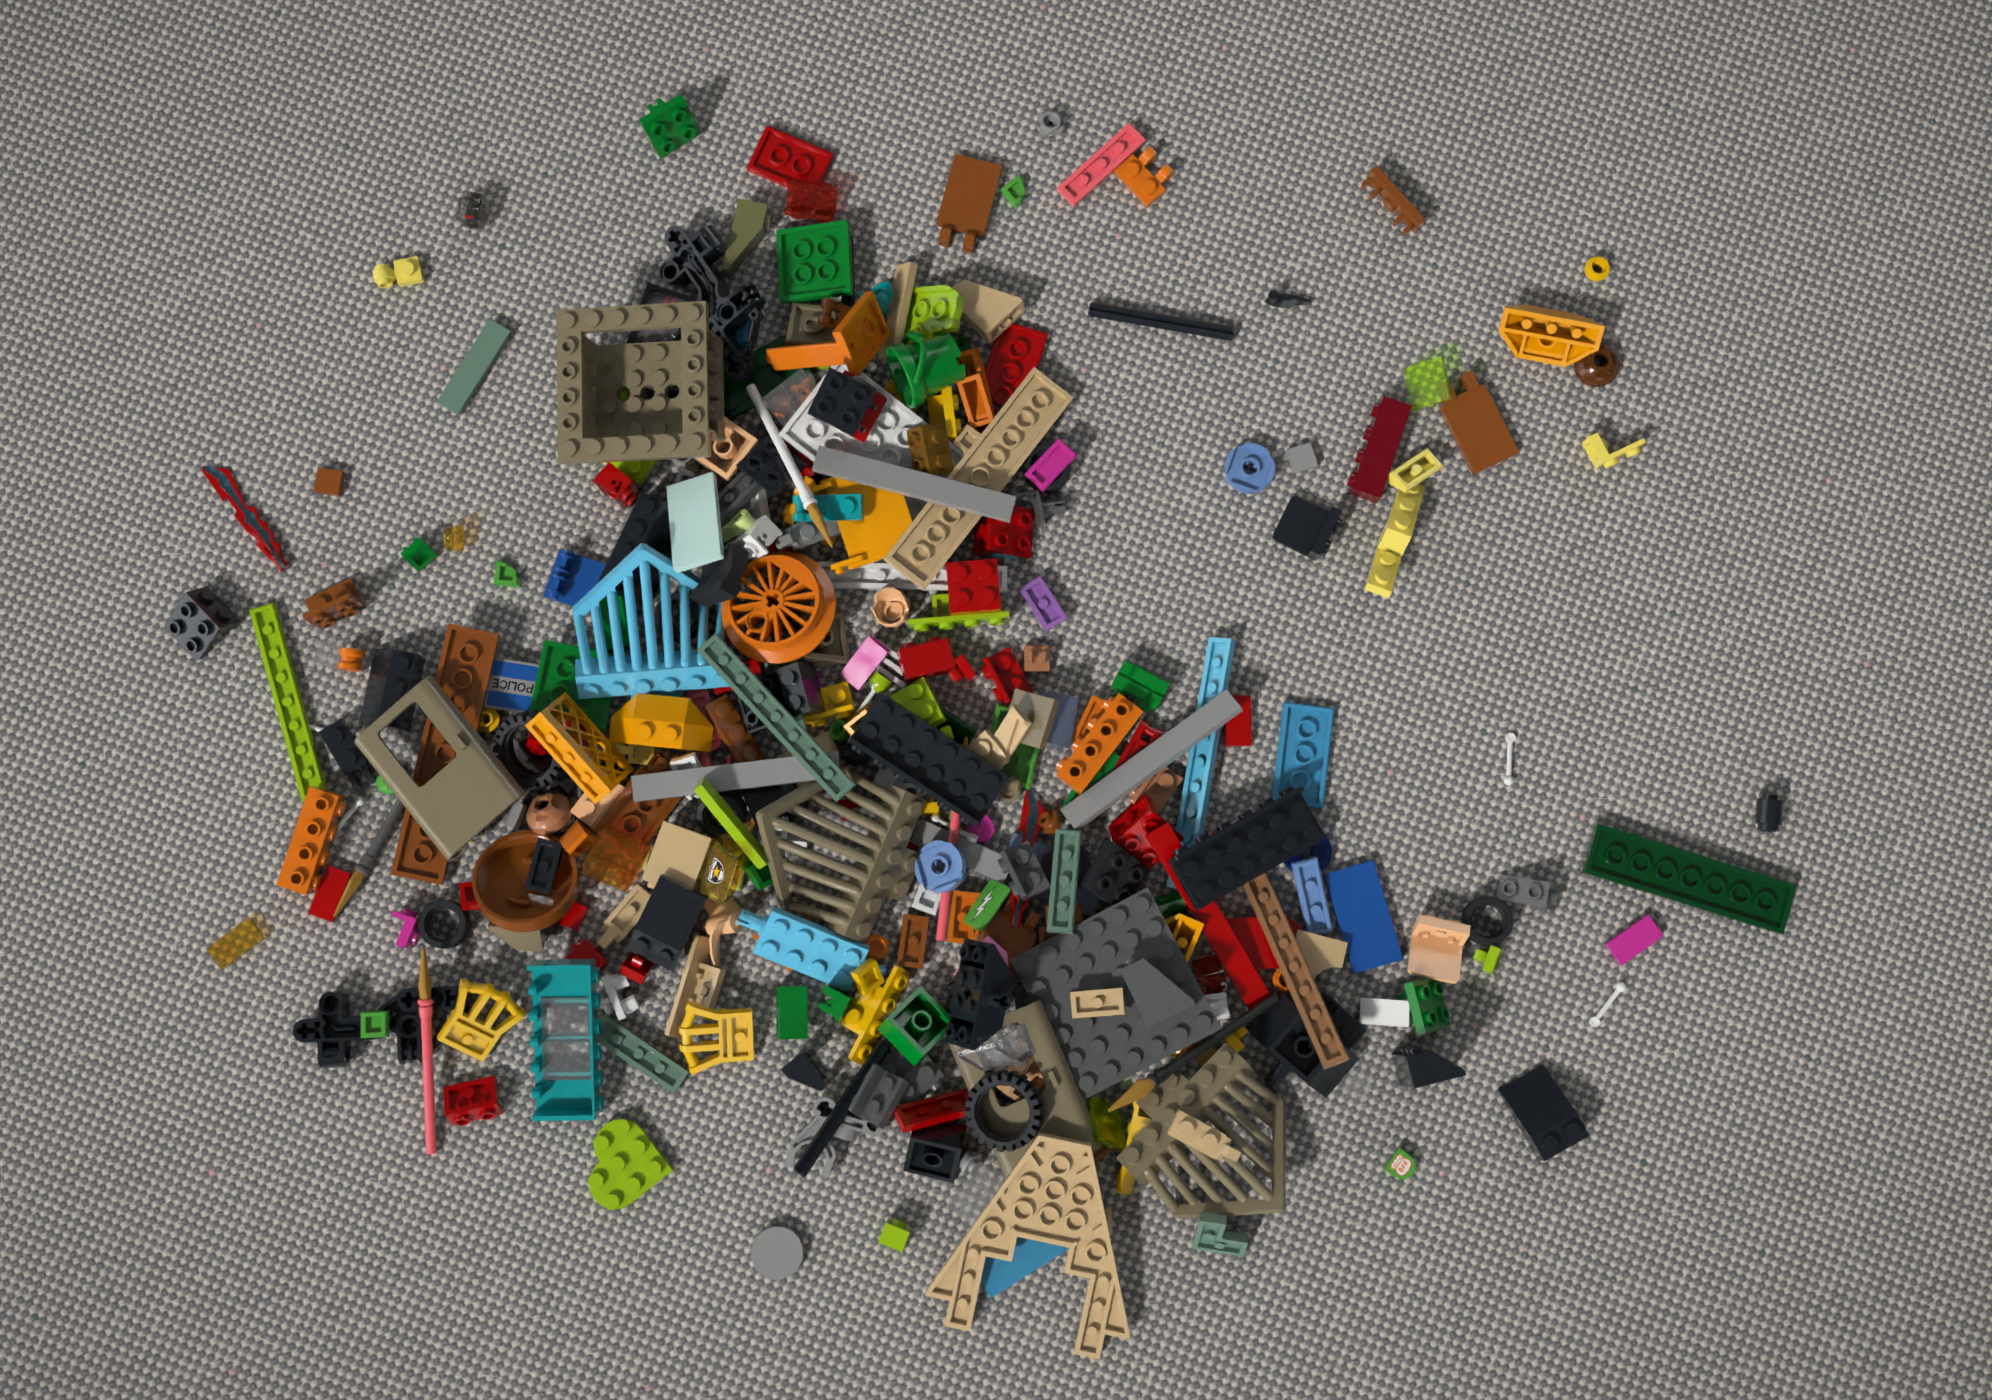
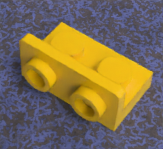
M848 682L821 688L826 711L804 717L806 725L811 724L812 727H818L827 724V719L836 717V720L850 718L851 713L856 712Z

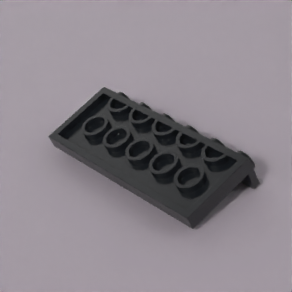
M882 691L878 694L854 733L847 740L852 744L851 748L861 755L868 754L874 758L872 762L884 770L886 767L895 772L894 777L905 784L909 781L917 787L915 790L926 798H929V796L933 797L938 801L937 805L947 812L953 810L960 815L959 820L970 827L973 824L978 827L1011 777Z
M1292 785L1279 793L1281 795L1279 799L1274 801L1270 797L1258 804L1259 810L1252 812L1251 809H1248L1237 816L1239 821L1233 824L1227 821L1216 827L1217 833L1210 836L1207 832L1194 840L1196 845L1188 848L1185 844L1173 851L1174 857L1168 860V863L1196 911L1327 838L1301 794L1305 790L1303 786L1294 789Z

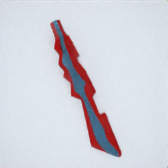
M202 466V472L223 501L228 498L236 510L235 518L250 535L255 537L258 542L256 543L258 548L268 559L276 564L281 572L286 571L290 566L283 558L281 545L275 541L274 532L267 528V522L259 519L256 507L246 506L230 470Z
M1026 790L1019 831H1024L1022 843L1029 841L1033 849L1040 828L1039 818L1045 812V809L1032 792ZM1012 890L1010 927L1020 928L1023 912L1029 906L1028 900L1023 902L1020 895L1015 897Z

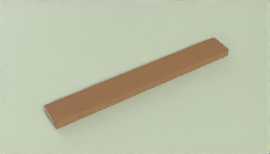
M1265 872L1244 884L1243 887L1325 1070L1348 1061L1349 1057Z

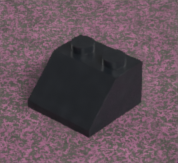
M947 1121L913 1130L903 1171L954 1183L967 1126Z

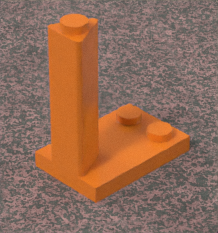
M868 291L863 293L832 332L835 341L766 349V360L769 364H772L775 371L846 365L850 373L854 374V376H859L891 333L874 292Z

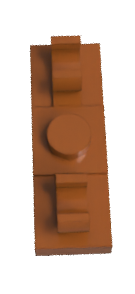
M1377 165L1372 168L1360 189L1364 190L1368 186L1373 188L1374 191L1369 195L1370 200L1376 198L1379 193L1387 210L1394 212L1398 216L1393 222V226L1395 227L1398 223L1406 225V228L1401 233L1402 236L1407 235L1410 230L1416 233L1422 228L1426 219Z

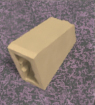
M965 279L959 284L952 286V288L965 296L961 318L989 344L1026 312L1023 300L1020 297Z

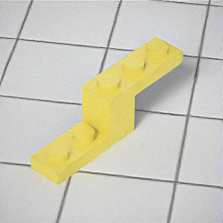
M1419 483L1406 493L1397 489L1390 516L1377 543L1365 590L1386 598L1390 597L1401 557L1413 534L1425 485Z

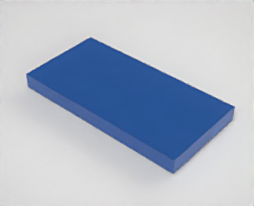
M1371 860L1323 874L1342 940L1348 943L1346 953L1352 973L1355 974L1404 960L1374 861Z

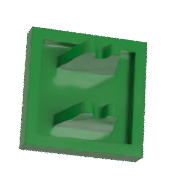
M681 94L666 103L660 98L656 99L657 105L648 104L650 113L638 120L660 159L701 134Z
M1425 977L1405 983L1406 992L1396 995L1397 1000L1408 999L1412 1014V1024L1415 1026L1417 1035L1427 1034L1450 1025V1013L1445 1006L1442 995L1443 986L1440 981Z

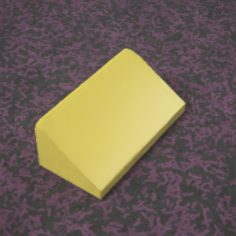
M1426 448L1390 472L1387 483L1406 493L1439 471L1444 465Z

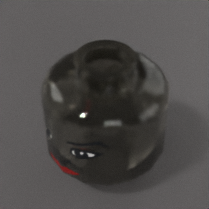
M467 192V196L458 198L456 219L461 222V227L481 230V226L488 224L490 203L482 199L483 194Z

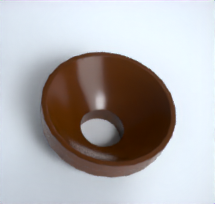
M1603 342L1600 343L1598 351L1573 363V369L1577 378L1585 385L1591 387H1602L1611 383L1617 376L1620 368V359L1617 352L1610 345ZM1595 355H1604L1607 359V365L1605 367H1598L1594 363Z

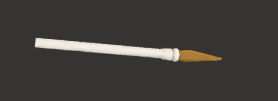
M748 385L746 390L799 492L804 509L808 510L810 518L832 548L833 543L822 512L817 506V499H815L811 490L807 487L783 438L778 435L780 432L756 385Z

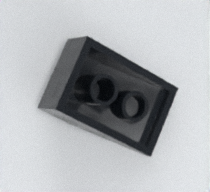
M661 874L634 929L627 950L674 972L686 955L708 896Z
M1543 1064L1497 1089L1536 1159L1546 1161L1590 1136L1577 1112Z

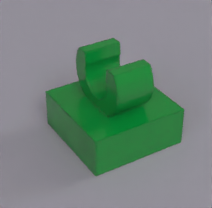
M419 537L414 538V542L409 547H404L401 553L403 558L418 572L438 556Z

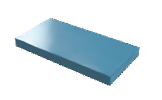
M1283 702L1272 799L1274 801L1281 797L1279 793L1292 785L1294 789L1303 786L1305 790L1301 794L1309 808L1323 809L1334 708Z
M1017 1237L1012 1262L991 1257L985 1258L981 1283L990 1298L1068 1250V1247Z

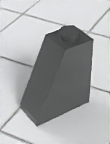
M1135 956L1125 961V967L1120 969L1148 1028L1197 1005L1196 1000L1147 958L1139 959L1138 956Z

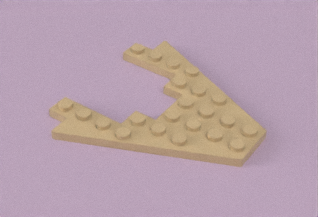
M1038 1132L929 1284L925 1296L949 1301L944 1326L970 1332L986 1257L1012 1262L1017 1237L1068 1247L1064 1273L1089 1278L1074 1354L1100 1360L1105 1335L1130 1340V1329L1092 1146L1088 1142Z

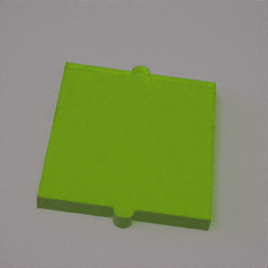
M1442 356L1429 361L1421 360L1420 364L1404 369L1412 411L1426 407L1434 408L1435 404L1452 399Z
M1088 1098L1094 1142L1106 1145L1108 1149L1113 1147L1123 1151L1126 1148L1120 1108L1108 1112V1109L1113 1104L1108 1103L1105 1099Z

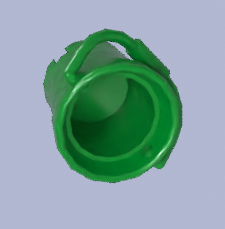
M910 330L899 344L888 346L886 349L887 364L893 383L901 399L909 408H916L923 404L929 396L964 380L966 377L965 365H959L958 357L962 355L950 334L943 333L925 339L922 333ZM909 340L914 341V343L907 344Z

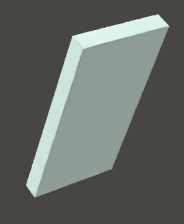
M714 472L666 486L674 571L680 573L724 559L717 477Z

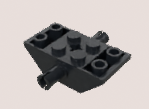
M964 938V943L960 949L959 970L955 975V981H951L947 985V987H952V990L947 989V994L953 998L950 1002L951 1013L949 1023L945 1029V1042L966 1049L976 1050L1003 1027L1005 1012L1011 1006L1007 1001H1012L1009 995L1012 973L995 944Z
M1279 990L1276 993L1279 1002L1257 1016L1246 1028L1278 1061L1263 1080L1268 1085L1270 1084L1274 1090H1277V1087L1290 1072L1292 1074L1295 1073L1310 1087L1327 1098L1360 1058L1343 1045L1349 1060L1324 1070L1295 1003ZM1332 1000L1326 1006L1333 1022L1343 1012ZM1307 1039L1309 1048L1307 1050L1304 1048L1300 1051L1297 1050L1299 1048L1298 1042Z

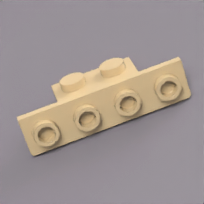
M695 935L690 945L689 956L682 970L681 982L674 996L673 1008L666 1022V1036L682 1039V1035L679 1034V1025L682 1024L687 1011L685 1007L688 1001L697 1002L701 1006L715 1009L726 970L706 964L710 951L708 937ZM696 1015V1017L711 1021L710 1018Z

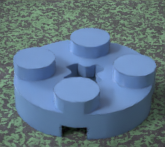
M1246 443L1234 448L1229 453L1224 465L1226 482L1233 489L1244 494L1260 493L1270 484L1275 474V463L1269 451L1256 443ZM1249 462L1253 463L1256 473L1246 474L1243 465L1247 466Z
M937 840L926 844L920 852L922 853L915 862V874L923 887L934 892L947 893L964 882L967 876L966 859L956 844ZM939 860L946 865L943 873L935 869L939 865Z

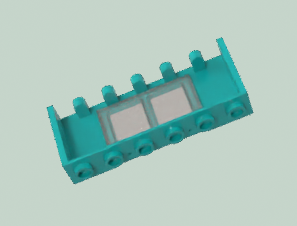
M596 959L532 960L527 965V971H532V982L528 987V994L532 995L533 1008L529 1012V1020L533 1021L534 1034L530 1037V1047H534L531 1073H535L532 1099H536V1111L532 1115V1121L596 1120L599 1113L603 1111L604 1106L603 1096H600L599 1086H602L603 1072L598 1070V1060L602 1059V1045H598L597 1035L601 1034V1019H597V1009H600L601 997L600 993H597L596 983H599L600 969L596 967Z

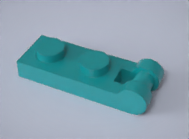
M794 495L795 513H793V522H813L809 513H805L800 496ZM814 495L825 522L864 521V495Z

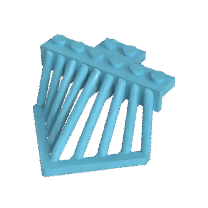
M641 543L573 606V618L581 658L575 659V679L579 699L631 695L632 699L637 693L684 698L683 691L730 687L697 651L708 640L709 606L705 607L699 603L698 644L696 650H691L689 589L693 590L698 585L699 577L688 570L676 573L673 569L672 560L647 544ZM650 564L659 571L664 652L659 653L656 639ZM637 566L640 568L647 654H641L633 582V570ZM670 577L679 582L680 651H675ZM622 580L631 655L625 654L616 590V586ZM606 595L614 656L611 657L607 652L600 601ZM721 602L715 604L717 606L715 633L725 642L726 632L722 622ZM590 610L598 658H593L590 654L584 616Z

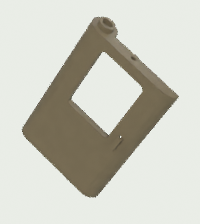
M433 676L419 682L369 727L366 726L356 733L357 738L354 743L448 862L464 854L469 848V841L514 802L527 795ZM413 703H417L456 752V757L422 787L415 782L380 737V732Z
M1039 999L1006 1013L1003 1027L1015 1022L1020 1024L1046 1084V1089L1041 1091L1042 1095L1040 1096L1045 1101L1043 1109L1046 1111L1043 1118L1044 1122L1039 1132L1091 1143L1093 1152L1103 1146L1041 1000ZM949 1044L970 1092L973 1086L987 1075L977 1050ZM990 1088L982 1099L981 1114L984 1122L992 1131L1000 1135L1012 1136L1020 1133L1026 1127L1029 1120V1106L1026 1098L1007 1106H1002L994 1089ZM1033 1139L1022 1148L1007 1152V1150L999 1152L994 1148L1005 1177L1011 1172Z

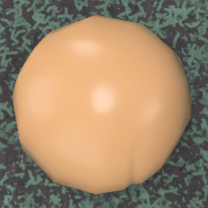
M884 587L874 595L875 602L872 612L879 624L887 628L899 627L908 619L911 605L907 596L902 591L894 587Z

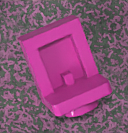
M402 907L401 911L393 910L392 916L405 920L395 945L412 949L413 945H417L421 937L418 930L419 918L416 917L417 912Z

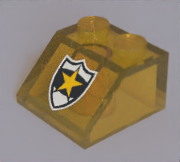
M721 836L715 842L710 843L706 854L710 858L707 866L702 867L698 880L702 881L699 889L717 904L723 905L735 893L747 855L735 841Z

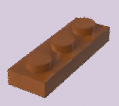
M727 694L703 707L736 763L766 760L752 735L747 734L745 724Z

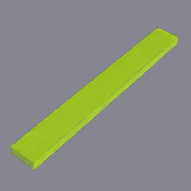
M270 603L251 609L249 612L300 797L304 803L309 787L317 786L327 790L328 788L313 734L309 727L308 716L277 605Z

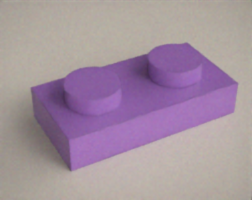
M1041 576L1019 589V592L1046 633L1067 620V616Z

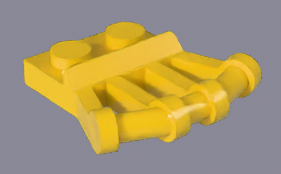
M461 979L456 1007L452 1010L450 1017L438 1033L437 1039L484 1062L500 1036L526 1016L527 1011L515 1003L510 997L509 992L505 990L501 992L495 989V985L489 982L486 984L468 982V979ZM467 993L480 994L468 1014L463 1012ZM488 999L495 1000L496 1003L485 1020L477 1019L476 1017ZM506 1007L511 1015L496 1027H493V1023L503 1008Z
M687 1002L685 1017L682 1024L679 1025V1034L682 1035L679 1048L684 1053L689 1064L687 1068L690 1074L698 1073L718 1063L754 1060L752 1008L728 1010L722 1008L715 1010L701 1006L697 1002ZM696 1015L718 1021V1023L693 1025ZM718 1033L719 1040L692 1041V1035ZM719 1050L718 1053L702 1060H698L695 1052Z

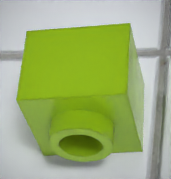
M893 1218L892 1221L887 1220L878 1243L903 1252L911 1229L907 1228L908 1223L897 1218Z

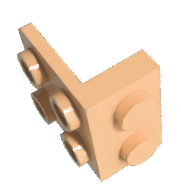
M1419 914L1411 931L1408 973L1456 984L1460 979L1463 945L1470 935L1471 925L1462 924V922L1457 920L1439 919L1430 914Z

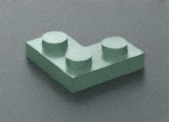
M1200 1212L1192 1238L1191 1249L1244 1257L1248 1245V1234L1240 1233L1236 1230L1226 1231V1215H1219L1215 1212Z

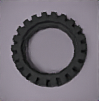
M527 710L510 717L497 729L496 733L498 735L493 740L497 744L493 747V753H499L497 758L519 785L522 784L523 788L531 787L532 789L546 786L566 772L553 757L551 765L546 771L542 773L533 772L527 769L515 754L513 745L515 732L519 727L525 726L539 714L538 710Z
M1008 1070L995 1071L979 1080L970 1090L969 1097L965 1103V1106H967L965 1117H968L966 1123L968 1127L972 1128L971 1134L973 1137L977 1135L979 1138V1143H986L987 1148L991 1150L996 1148L999 1152L1005 1150L1010 1152L1028 1144L1040 1131L1044 1122L1043 1118L1045 1117L1046 1110L1043 1109L1045 1101L1040 1097L1042 1095L1040 1089L1037 1090L1035 1088V1082L1027 1080L1028 1076L1024 1074L1019 1075L1014 1070L1008 1072ZM999 1085L1010 1086L1019 1090L1026 1098L1029 1106V1120L1026 1127L1020 1133L1012 1136L1000 1135L986 1125L981 1114V1102L985 1093L990 1088Z

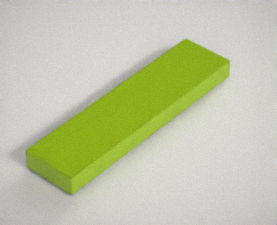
M706 777L699 780L694 792L753 864L759 869L767 865L768 861L764 848Z

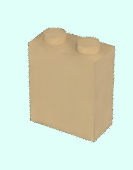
M663 821L641 880L647 881V887L654 889L660 875L663 874L697 891L716 839Z

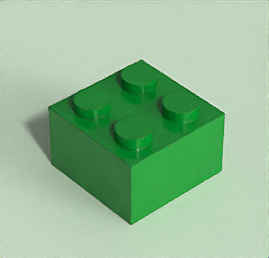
M919 986L883 1021L878 1030L915 1066L946 1036L945 1029L949 1023L950 1015L922 986Z

